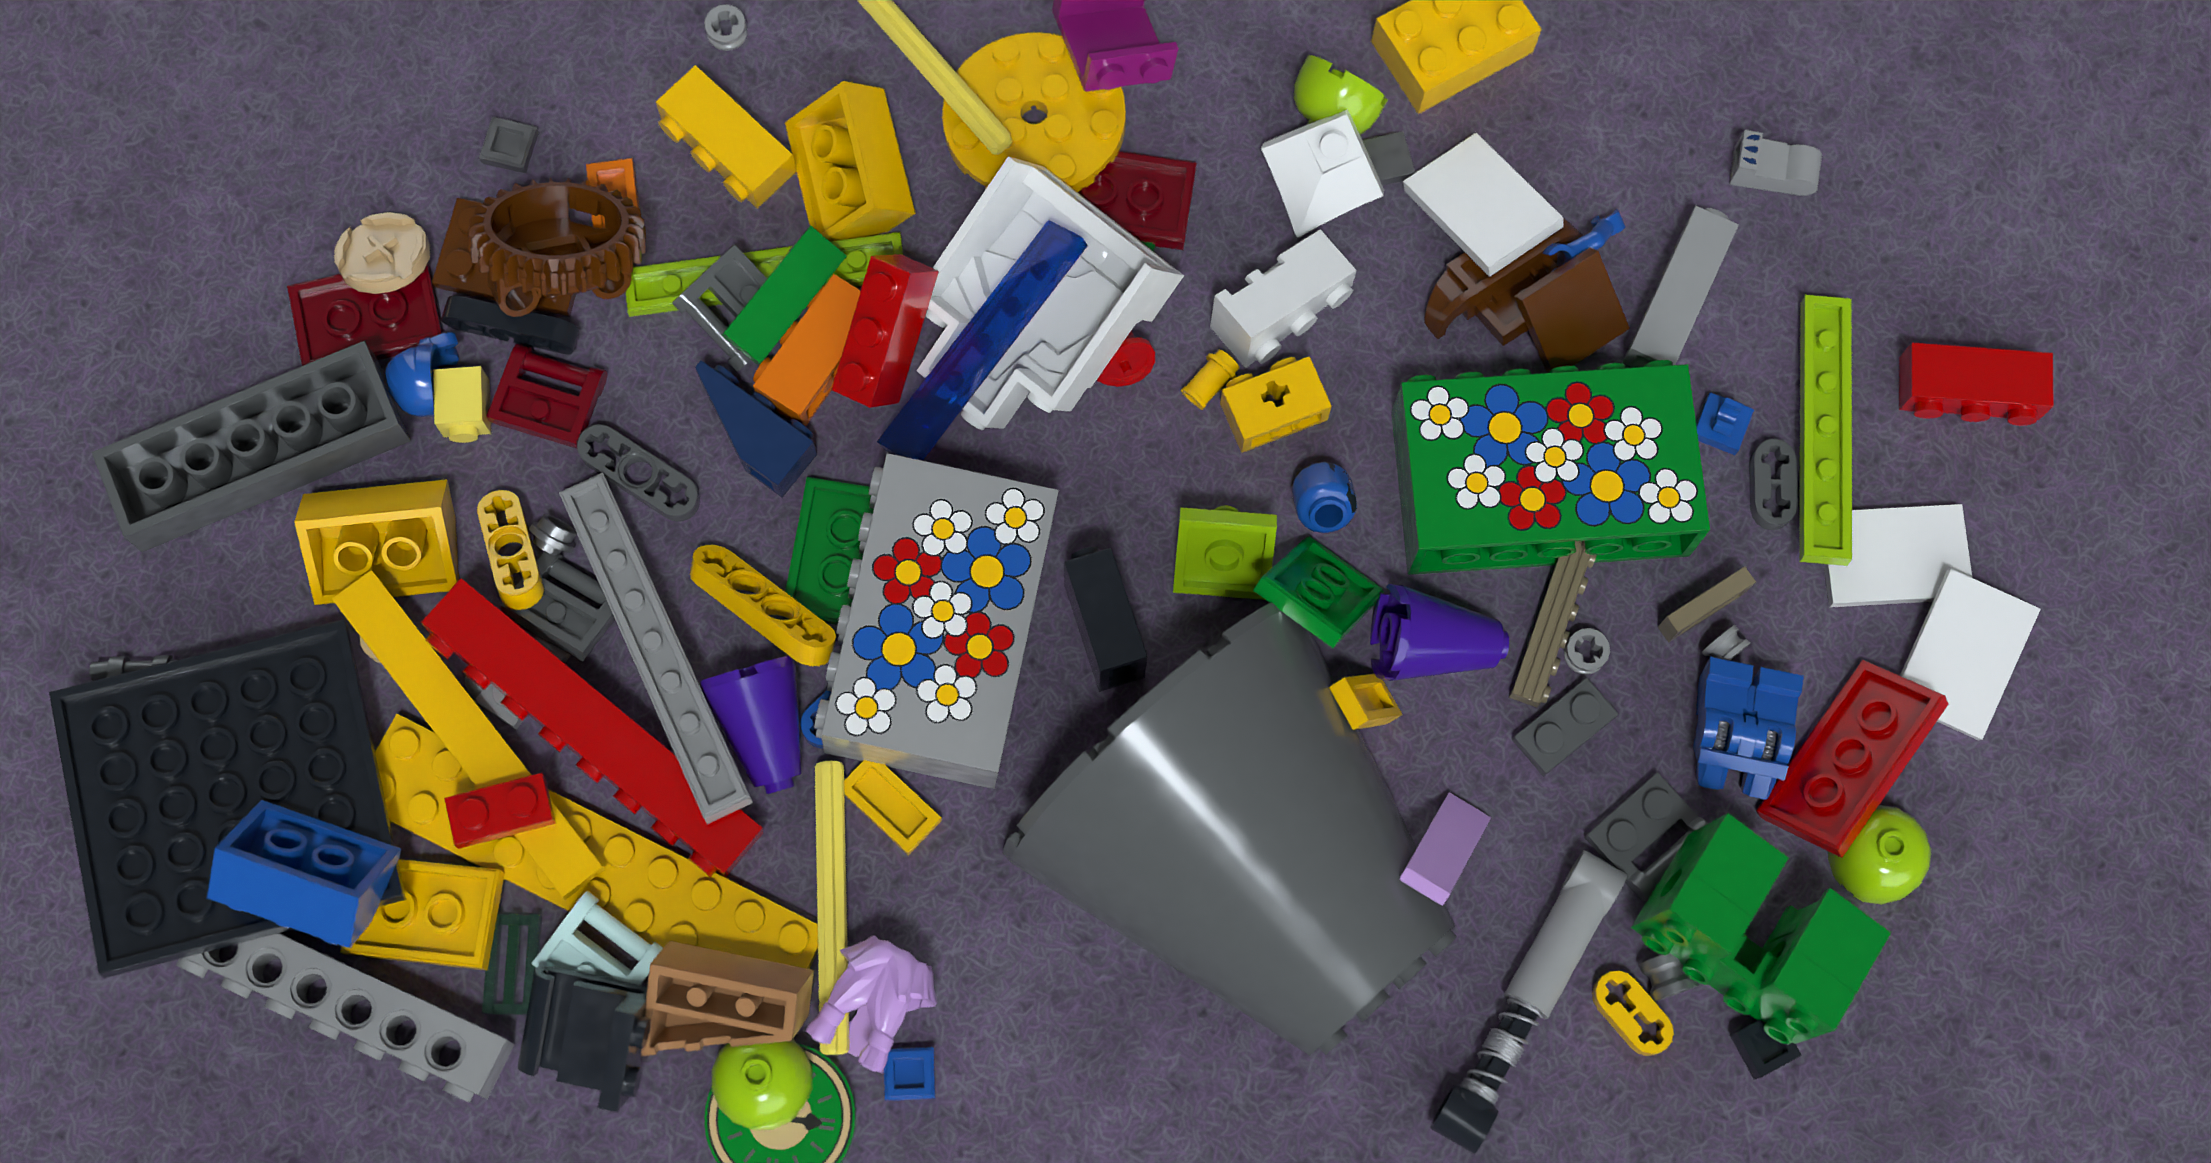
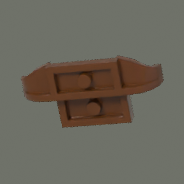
M1563 219V228L1490 277L1466 253L1460 255L1447 264V270L1436 283L1426 308L1424 323L1438 340L1445 335L1449 324L1459 315L1463 314L1467 320L1476 316L1502 346H1505L1528 331L1514 296L1559 267L1556 264L1558 263V252L1549 256L1543 254L1545 248L1553 243L1567 245L1584 235L1570 222Z

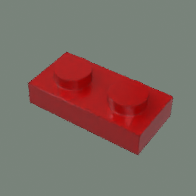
M543 773L444 798L454 846L457 849L556 824L546 778Z

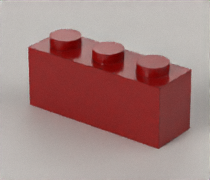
M901 254L871 256L832 391L869 408L899 403L937 280L938 270Z
M1911 343L1899 357V410L1914 411V416L1919 418H1937L1946 413L1960 414L1961 419L1964 421L1982 422L1990 419V417L2008 418L2009 424L2022 426L2036 423L2037 420H2040L2054 407L2053 353Z

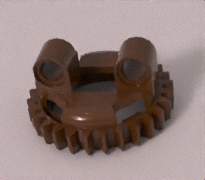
M551 177L548 183L539 184L532 179L530 185L525 187L515 183L512 191L508 192L500 189L497 192L496 198L489 196L485 198L484 205L477 206L474 215L469 218L468 248L469 253H471L472 263H478L480 273L487 272L488 287L498 306L506 315L512 317H521L534 310L539 303V299L542 297L541 293L542 295H571L592 290L597 297L602 299L619 297L630 286L633 263L640 264L642 262L641 254L646 253V227L644 226V219L641 217L640 209L633 206L630 198H622L620 191L608 192L604 184L591 187L587 179L581 184L572 183L570 178L566 182H553ZM569 208L594 216H604L605 228H593L588 225L572 222L570 220ZM509 223L514 234L505 242H502L494 232L499 234ZM577 243L576 254L539 255L530 253L531 250Z

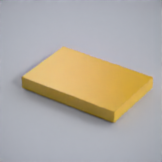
M398 859L406 900L378 907L371 923L350 948L341 946L340 953L345 955L488 970L505 872L498 869Z

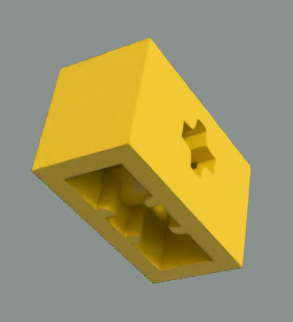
M1310 356L1296 361L1295 357L1285 358L1273 364L1269 372L1253 377L1252 374L1240 375L1226 384L1227 388L1222 389L1220 405L1241 453L1327 421L1332 407ZM1266 395H1272L1274 400L1282 399L1281 406L1276 407L1273 401L1265 402Z

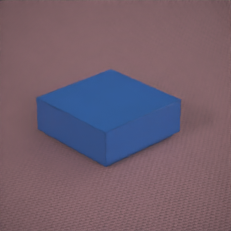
M934 1047L890 1049L884 1068L885 1101L935 1099Z

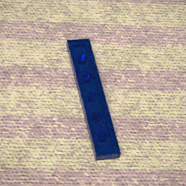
M1050 220L1046 222L878 439L877 443L885 451L893 455L924 460L1088 247L1085 240L1078 234Z

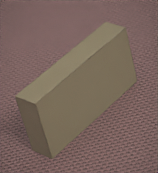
M1743 567L1668 615L1658 628L1669 643L1744 595L1756 581L1747 568Z

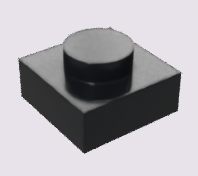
M1756 1020L1730 1034L1754 1080L1762 1078L1802 1056L1797 1045L1793 1042L1783 1044L1766 1034L1763 1029L1766 1023L1762 1020Z

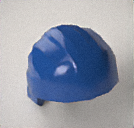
M443 333L432 338L421 339L419 345L401 352L388 363L385 373L388 392L403 411L416 417L434 416L433 370L438 369L442 365H456L459 361L457 349L454 348L458 345L455 333Z

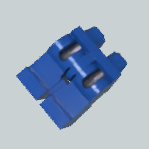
M1710 657L1699 677L1696 710L1698 723L1693 743V750L1697 759L1696 779L1698 785L1716 790L1723 789L1728 769L1744 772L1740 787L1742 793L1750 797L1766 800L1771 794L1776 779L1785 780L1788 763L1795 744L1798 698L1802 693L1804 676L1760 667L1752 681L1753 665Z

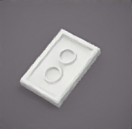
M1477 133L1403 181L1404 191L1489 277L1564 227L1563 216Z
M1962 504L1852 510L1851 562L1848 566L1823 564L1829 607L1933 602L1947 570L1953 569L1972 578Z
M1949 569L1944 576L1900 676L1946 696L1949 705L1937 722L1976 740H1983L2041 609L1958 571Z

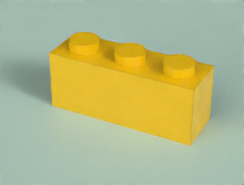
M696 65L656 101L661 120L658 122L661 129L674 142L678 143L683 139L693 148L690 152L692 157L705 171L711 172L715 169L725 178L723 185L739 202L748 199L758 209L797 172L793 154Z

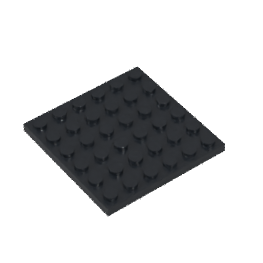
M345 620L49 692L98 974L103 978L293 929L282 927L271 920L245 911L231 909L225 904L207 898L215 848L261 800L395 846L350 632ZM398 862L378 907L406 900Z

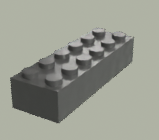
M362 341L92 452L123 537L138 550L144 552L411 442L396 402L388 392L385 375L380 363L367 343Z

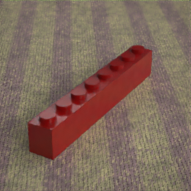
M462 578L421 622L430 633L425 641L446 659L453 653L467 664L466 668L462 671L483 690H486L491 684L504 694L505 697L500 703L521 721L528 715L542 726V729L537 734L558 752H561L565 746L580 758L575 764L578 769L597 784L602 778L610 782L618 789L613 797L634 815L640 809L646 812L655 820L650 828L671 846L678 840L693 851L688 858L689 861L710 878L716 871L726 878L762 836L763 828L741 809L707 824L677 757Z

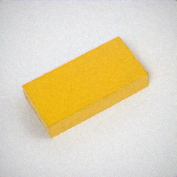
M1375 674L1344 677L1329 687L1353 730L1386 725L1403 715L1384 681L1377 678Z
M863 760L844 780V796L907 855L942 821V818L885 764Z

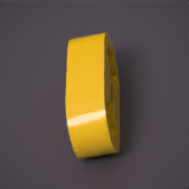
M1611 971L1597 980L1592 991L1593 1002L1598 1011L1631 1049L1638 1054L1650 1056L1656 1055L1668 1048L1674 1035L1671 1021L1631 975L1622 971ZM1607 982L1614 987L1621 983L1626 987L1627 991L1624 993L1623 998L1632 1008L1630 1012L1619 1002H1615L1612 1005L1607 1003L1605 997L1609 994V990L1605 986ZM1636 1014L1647 1025L1653 1022L1659 1025L1661 1029L1656 1033L1660 1041L1658 1045L1652 1040L1646 1043L1640 1041L1638 1036L1643 1030L1633 1018Z

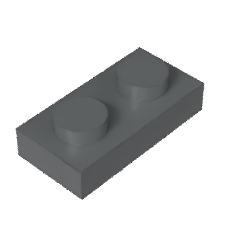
M1586 678L1514 736L1512 741L1544 777L1615 719L1618 713L1590 680Z

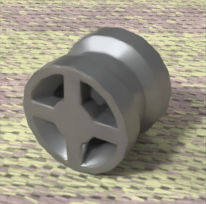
M1671 953L1660 955L1639 964L1642 974L1648 976L1652 983L1650 994L1654 1002L1700 986L1698 982L1692 980L1683 972V965L1680 960Z

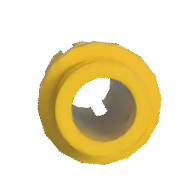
M1221 349L1215 354L1209 353L1206 356L1208 362L1187 386L1181 389L1182 394L1200 410L1206 407V404L1228 380L1231 381L1237 377L1235 373L1240 368L1239 365Z

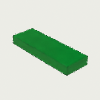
M809 226L721 335L757 365L761 364L847 255L815 228Z

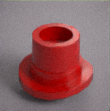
M1131 330L1097 381L1107 386L1122 387L1143 380L1151 372L1155 364V351L1149 340L1135 337Z

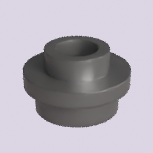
M543 514L540 521L533 522L529 528L531 533L536 536L533 543L549 554L558 555L561 551L571 553L575 547L573 540L577 534L576 530L556 517Z

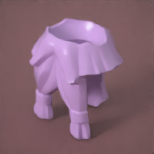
M873 935L863 942L840 950L841 954L849 961L848 967L836 982L828 1001L821 1008L819 1015L808 1025L806 1031L812 1036V1039L822 1044H830L837 1026L845 1017V1013L858 1009L857 1014L849 1022L850 1049L848 1053L855 1057L859 1056V1063L863 1067L882 1073L894 1041L893 1038L902 1024L906 1012L918 1008L934 1007L937 1004L934 990L932 967L927 966L926 963L918 962L910 952L897 948L889 941L879 940Z

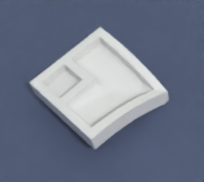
M1348 109L1264 142L1262 145V152L1280 191L1297 238L1354 208L1384 195V188Z

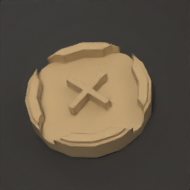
M391 212L374 214L361 219L362 225L356 227L353 231L349 227L342 233L335 246L334 262L345 283L357 291L372 294L392 292L410 284L424 271L430 259V243L422 227L416 225L414 219L405 214Z

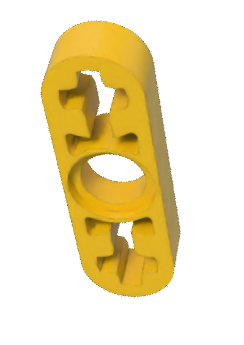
M507 490L493 491L480 500L477 506V514L495 585L505 606L514 610L527 609L540 601L544 593V586L525 515L517 495ZM505 511L508 525L499 526L497 521L498 512ZM516 542L523 545L521 550L514 555L501 556L498 554L500 548L508 543ZM521 571L524 587L515 589L516 586L512 574Z

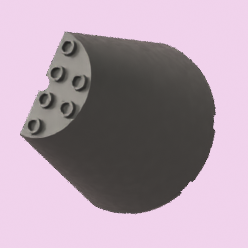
M1270 603L1222 633L1223 639L1215 646L1212 645L1206 654L1199 650L1108 728L1110 735L1103 742L1097 743L1090 753L1087 754L1084 751L1029 809L1017 825L1021 830L1015 832L1006 841L1003 854L1012 864L1304 1053L1311 1056L1320 1048L1327 1055L1348 1036L1342 1029L1347 1022L1355 1015L1362 1022L1365 1021L1390 997L1384 990L1393 982L1398 989L1403 987L1427 964L1421 957L1423 954L1430 950L1436 957L1457 938L1451 931L1456 925L1445 903L1443 906L1436 903L1399 879L1417 846L1359 729L1353 730L1329 689L1336 682L1312 633L1279 610L1273 603Z

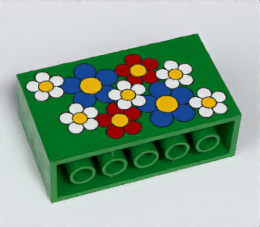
M1657 360L1645 364L1644 367L1626 368V365L1622 363H1609L1598 367L1597 370L1578 371V368L1575 366H1562L1552 369L1550 373L1531 374V371L1527 369H1514L1503 373L1502 376L1484 377L1480 372H1466L1457 375L1455 379L1436 380V377L1432 375H1419L1408 379L1407 382L1401 383L1391 415L1408 575L1556 565L1559 557L1568 556L1576 552L1575 541H1584L1585 553L1597 555L1594 563L1690 557L1710 531L1688 364L1673 365V362L1670 360Z

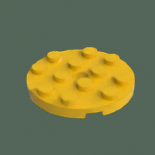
M1023 33L1001 38L982 47L971 55L956 72L1009 131L1012 144L1001 154H992L945 100L943 102L942 121L948 150L964 175L969 174L974 180L984 185L985 189L1009 156L1044 166L1076 192H1079L1081 188L1088 187L1095 182L1094 177L1110 161L1113 163L1122 146L1125 135L1126 105L1122 87L1111 90L1101 89L1084 92L1063 37L1056 34ZM1031 106H1036L1037 110H1041L1047 115L1045 120L1037 124L1025 122L1022 116L1031 110Z

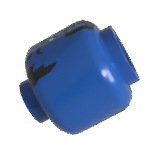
M1322 462L1306 467L1296 476L1292 486L1293 501L1297 517L1306 528L1319 533L1335 532L1347 526L1354 518L1357 510L1356 494L1352 479L1345 469L1337 464Z

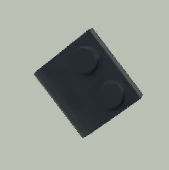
M545 966L536 968L533 973L518 1070L530 1076H535L538 1073L539 1067L558 1071L556 1081L600 1090L598 1108L618 1112L629 1097H636L641 1083V1050L646 1046L651 1027V1019L645 1018L648 987L558 967Z

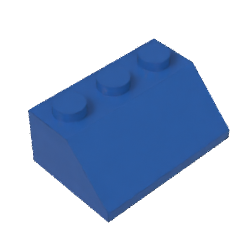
M261 800L215 848L207 898L225 904L231 909L245 911L271 920L282 927L293 928L322 938L328 943L350 948L371 923L398 862L401 848Z

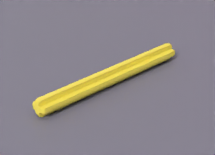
M857 0L992 154L999 155L1011 146L1012 139L1010 138L1009 131L892 0Z
M831 760L819 762L815 766L819 1012L828 1001L836 982L848 967V960L840 952L841 949L848 947L844 766L842 762ZM849 1012L845 1013V1017L837 1026L831 1043H820L822 1054L842 1055L848 1053L850 1049Z

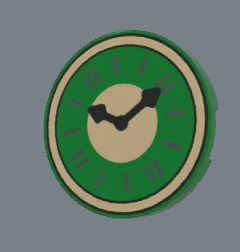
M797 1043L806 1052L812 1067V1091L805 1106L798 1112L799 1114L791 1122L774 1130H751L732 1122L719 1109L711 1087L705 1106L704 1126L709 1148L717 1163H842L851 1147L856 1129L855 1100L843 1073L821 1052Z

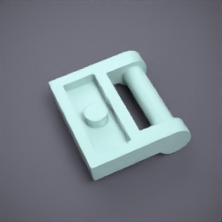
M586 891L531 963L536 968L545 966L558 967L641 985L649 975L650 963L661 952L663 947L656 942L650 945L597 905L599 899L589 891ZM585 920L637 959L639 962L631 971L577 929Z

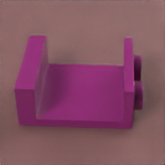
M1054 0L1052 12L1084 92L1101 89L1111 90L1117 87L1144 83L1153 84L1171 80L1179 48L1176 42L1159 43L1144 8L1145 0Z

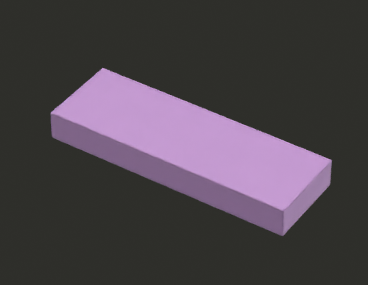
M1449 792L1399 879L1443 906L1491 817Z

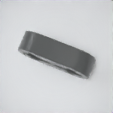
M1769 439L1761 443L1750 458V510L1752 518L1759 526L1768 530H1778L1786 526L1797 512V459L1795 451L1788 443L1779 439ZM1770 452L1775 453L1776 460L1784 462L1776 471L1775 479H1771L1770 464L1762 463V460ZM1771 490H1776L1777 505L1785 506V510H1782L1777 518L1772 517L1770 509L1763 508V505L1771 498Z

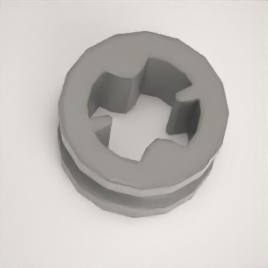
M719 5L707 14L705 30L710 43L715 48L723 51L734 50L745 42L747 26L745 18L739 9L731 5ZM730 20L732 34L722 35L720 30L721 21Z
M1733 625L1707 646L1702 653L1705 657L1712 656L1731 661L1750 644V641L1748 639H1740L1737 635L1739 629L1736 625Z
M1591 628L1575 632L1564 648V659L1568 667L1582 675L1593 674L1599 671L1608 660L1610 654V645L1606 637L1601 632ZM1583 640L1590 641L1591 649L1599 651V658L1593 656L1590 663L1583 662L1582 654L1575 652L1574 647L1576 645L1579 648L1583 644Z

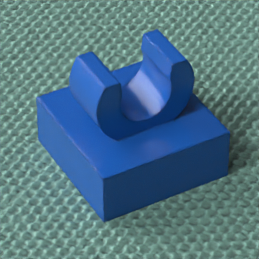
M1710 392L1706 397L1696 424L1698 441L1736 455L1740 449L1754 409L1744 406L1743 403Z

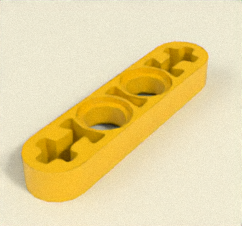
M704 545L694 551L690 577L696 585L795 661L807 666H821L829 662L836 640L835 631L830 625L725 547ZM736 590H747L755 594H744ZM768 615H780L789 620H779Z

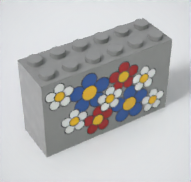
M887 453L884 468L875 467L871 479L869 508L874 509L873 514L864 512L858 537V541H861L859 553L863 554L862 560L854 558L850 569L847 587H850L848 599H853L852 605H842L839 616L837 634H839L838 645H842L841 653L832 652L828 663L826 681H828L827 691H831L830 700L821 699L815 720V728H817L816 738L822 739L824 753L859 761L885 764L887 767L995 789L1059 490Z

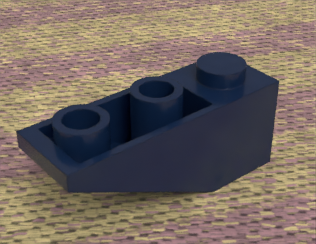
M701 360L695 369L744 470L783 498L817 455L814 442L811 440L814 435L799 421L792 418L787 423L774 413L776 407L760 393L754 392L750 396L737 386L739 380L724 367L717 365L713 369Z

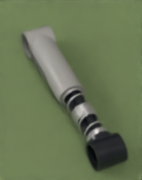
M1585 850L1581 852L1567 875L1554 906L1504 993L1509 1004L1507 1011L1499 1014L1500 1023L1498 1027L1492 1028L1489 1035H1487L1486 1041L1482 1045L1483 1051L1478 1052L1479 1062L1475 1069L1467 1071L1469 1078H1464L1460 1086L1453 1085L1431 1123L1430 1128L1473 1154L1478 1151L1499 1112L1494 1105L1496 1104L1495 1101H1498L1497 1098H1499L1497 1090L1502 1082H1508L1505 1076L1509 1068L1516 1067L1515 1064H1518L1517 1061H1520L1519 1058H1521L1523 1051H1525L1522 1046L1523 1043L1529 1044L1526 1040L1527 1035L1533 1024L1539 1025L1536 1019H1548L1599 923L1620 893L1627 878L1626 873Z

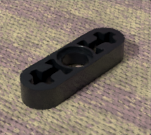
M449 296L441 317V321L445 325L455 330L507 342L510 337L514 338L513 343L565 355L573 353L579 333L577 326L559 318L533 312L521 317H512L506 315L498 304L462 296Z

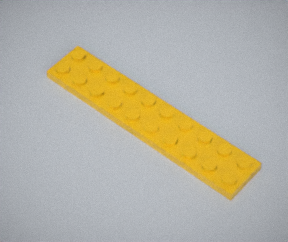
M396 714L375 751L390 822L481 868L498 869L505 872V880L568 912L571 911L586 891H589L599 899L597 905L650 945L656 942L664 948L669 941L806 969L810 968L818 953V924L716 873L710 878L689 859L548 789L551 801L605 869L568 899L564 900L514 835L457 849L454 846L444 798L477 790L478 788L435 732Z

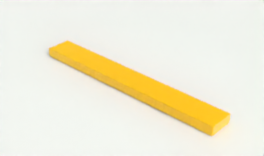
M372 570L332 598L340 611L478 789L531 776L526 767L434 649L425 641L424 636ZM551 801L556 824L514 834V836L562 898L566 900L605 869Z

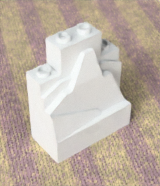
M1008 156L933 267L939 273L926 317L938 326L945 328V330L927 354L917 372L929 381L926 387L930 392L944 401H954L964 409L961 412V416L980 430L985 428L1004 429L1026 397L1037 407L1048 413H1051L1052 410L1072 411L1086 389L1093 386L1135 324L1142 320L1152 322L1184 275L1047 168Z

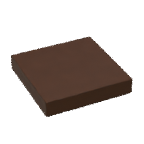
M1593 248L1583 251L1514 296L1547 373H1550L1552 369L1557 367L1574 366L1630 329L1599 251Z

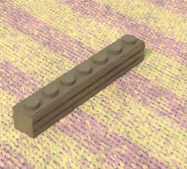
M1575 541L1576 552L1557 559L1518 676L1509 695L1511 699L1536 708L1541 702H1547L1551 687L1547 685L1550 675H1556L1561 659L1556 658L1559 648L1564 649L1570 635V632L1565 631L1568 621L1573 622L1579 609V605L1575 604L1577 595H1583L1588 583V578L1584 577L1586 568H1592L1597 556L1585 553L1584 541Z

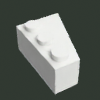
M1321 229L1280 254L1277 258L1278 263L1264 274L1258 269L1248 274L1245 280L1249 285L1231 296L1226 289L1215 295L1210 327L1245 368L1256 360L1260 364L1270 360L1281 349L1280 341L1292 332L1296 336L1302 335L1317 321L1318 318L1315 314L1327 305L1332 309L1338 307L1353 293L1351 287L1357 270Z

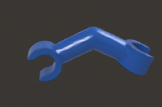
M1616 209L1611 215L1601 220L1599 216L1591 220L1593 229L1590 233L1567 245L1553 243L1545 248L1543 254L1551 256L1562 250L1565 254V261L1563 263L1565 264L1588 248L1595 250L1601 248L1610 236L1619 233L1626 227L1619 210Z

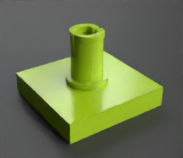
M1228 505L1219 506L1214 510L1180 507L1173 593L1265 600L1254 592L1253 589L1261 577L1272 568L1277 531V515L1239 512L1236 508Z

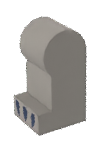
M1744 130L1734 149L1729 185L1801 196L1810 195L1817 191L1822 159L1820 150L1808 145H1787L1784 142L1762 139L1763 133Z

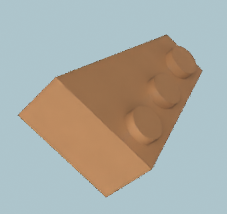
M669 941L650 963L645 1018L651 1019V1027L646 1046L641 1050V1056L656 1055L659 1050L685 1048L686 1051L701 1050L703 1046L730 1043L731 1047L792 1041L809 1016L814 970Z

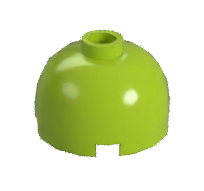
M1308 55L1294 85V100L1298 112L1308 120L1307 125L1348 109L1359 135L1370 129L1388 102V99L1384 98L1385 95L1346 70L1344 73L1336 69H1332L1330 72L1329 69L1333 63L1314 55Z
M1879 805L1843 858L1828 852V861L1833 877L1837 882L1843 885L1847 891L1854 894V897L1860 901L1882 905L1905 898L1920 886L1930 868L1931 847L1925 830L1913 816L1896 807Z
M794 1040L734 1047L727 1043L719 1051L712 1068V1092L719 1109L732 1122L751 1130H774L791 1122L805 1106L812 1091L811 1064L806 1052Z

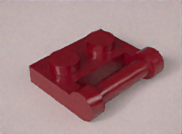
M516 344L511 351L486 417L490 423L577 449L579 437L587 429L598 397L601 396L607 381V371L593 366L587 370L532 353V348ZM526 371L582 387L578 397L522 380V376Z

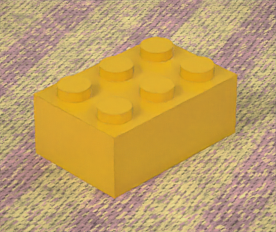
M1410 0L1376 19L1371 43L1416 112L1420 114L1533 53L1542 29L1522 0Z

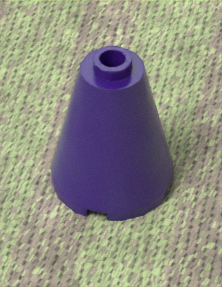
M1388 584L1386 587L1391 592L1390 595L1380 594L1377 600L1371 626L1370 645L1380 643V660L1371 659V664L1375 676L1381 680L1394 681L1495 668L1500 659H1505L1507 656L1509 634L1507 631H1503V626L1499 620L1397 584Z
M788 655L701 680L702 692L754 788L764 785L766 794L794 787L792 777L802 773L796 664H794L793 658Z

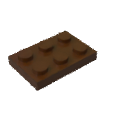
M457 197L432 284L437 289L496 301L488 287L487 272H479L478 263H472L471 253H469L468 248L469 218L474 215L475 208L479 205H484V203ZM509 223L499 234L494 232L502 242H505L514 234ZM577 243L531 250L530 253L539 255L576 254ZM541 293L542 297L539 299L535 310L570 317L576 294L542 295Z

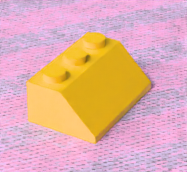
M842 81L785 122L809 225L826 239L837 241L885 233L915 214L883 88Z
M447 479L303 494L294 523L314 605L334 603L332 600L334 596L370 570L375 573L392 597L450 591L459 581L456 518Z

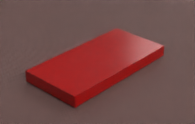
M1862 660L1789 763L1785 780H1777L1769 798L1762 801L1756 810L1763 820L1843 858L1949 705L1946 696Z

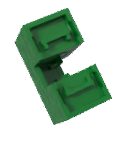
M1727 813L1687 835L1631 928L1643 936V943L1654 952L1661 955L1671 953L1678 958L1683 965V972L1689 978L1700 984L1710 985L1724 996V1002L1730 1008L1742 1014H1749L1757 1021L1762 1020L1766 1024L1763 1029L1774 1040L1783 1044H1790L1791 1042L1797 1044L1835 1031L1891 932L1837 892L1828 888L1824 891L1820 900L1799 910L1792 905L1788 906L1763 948L1751 941L1744 932L1789 857Z

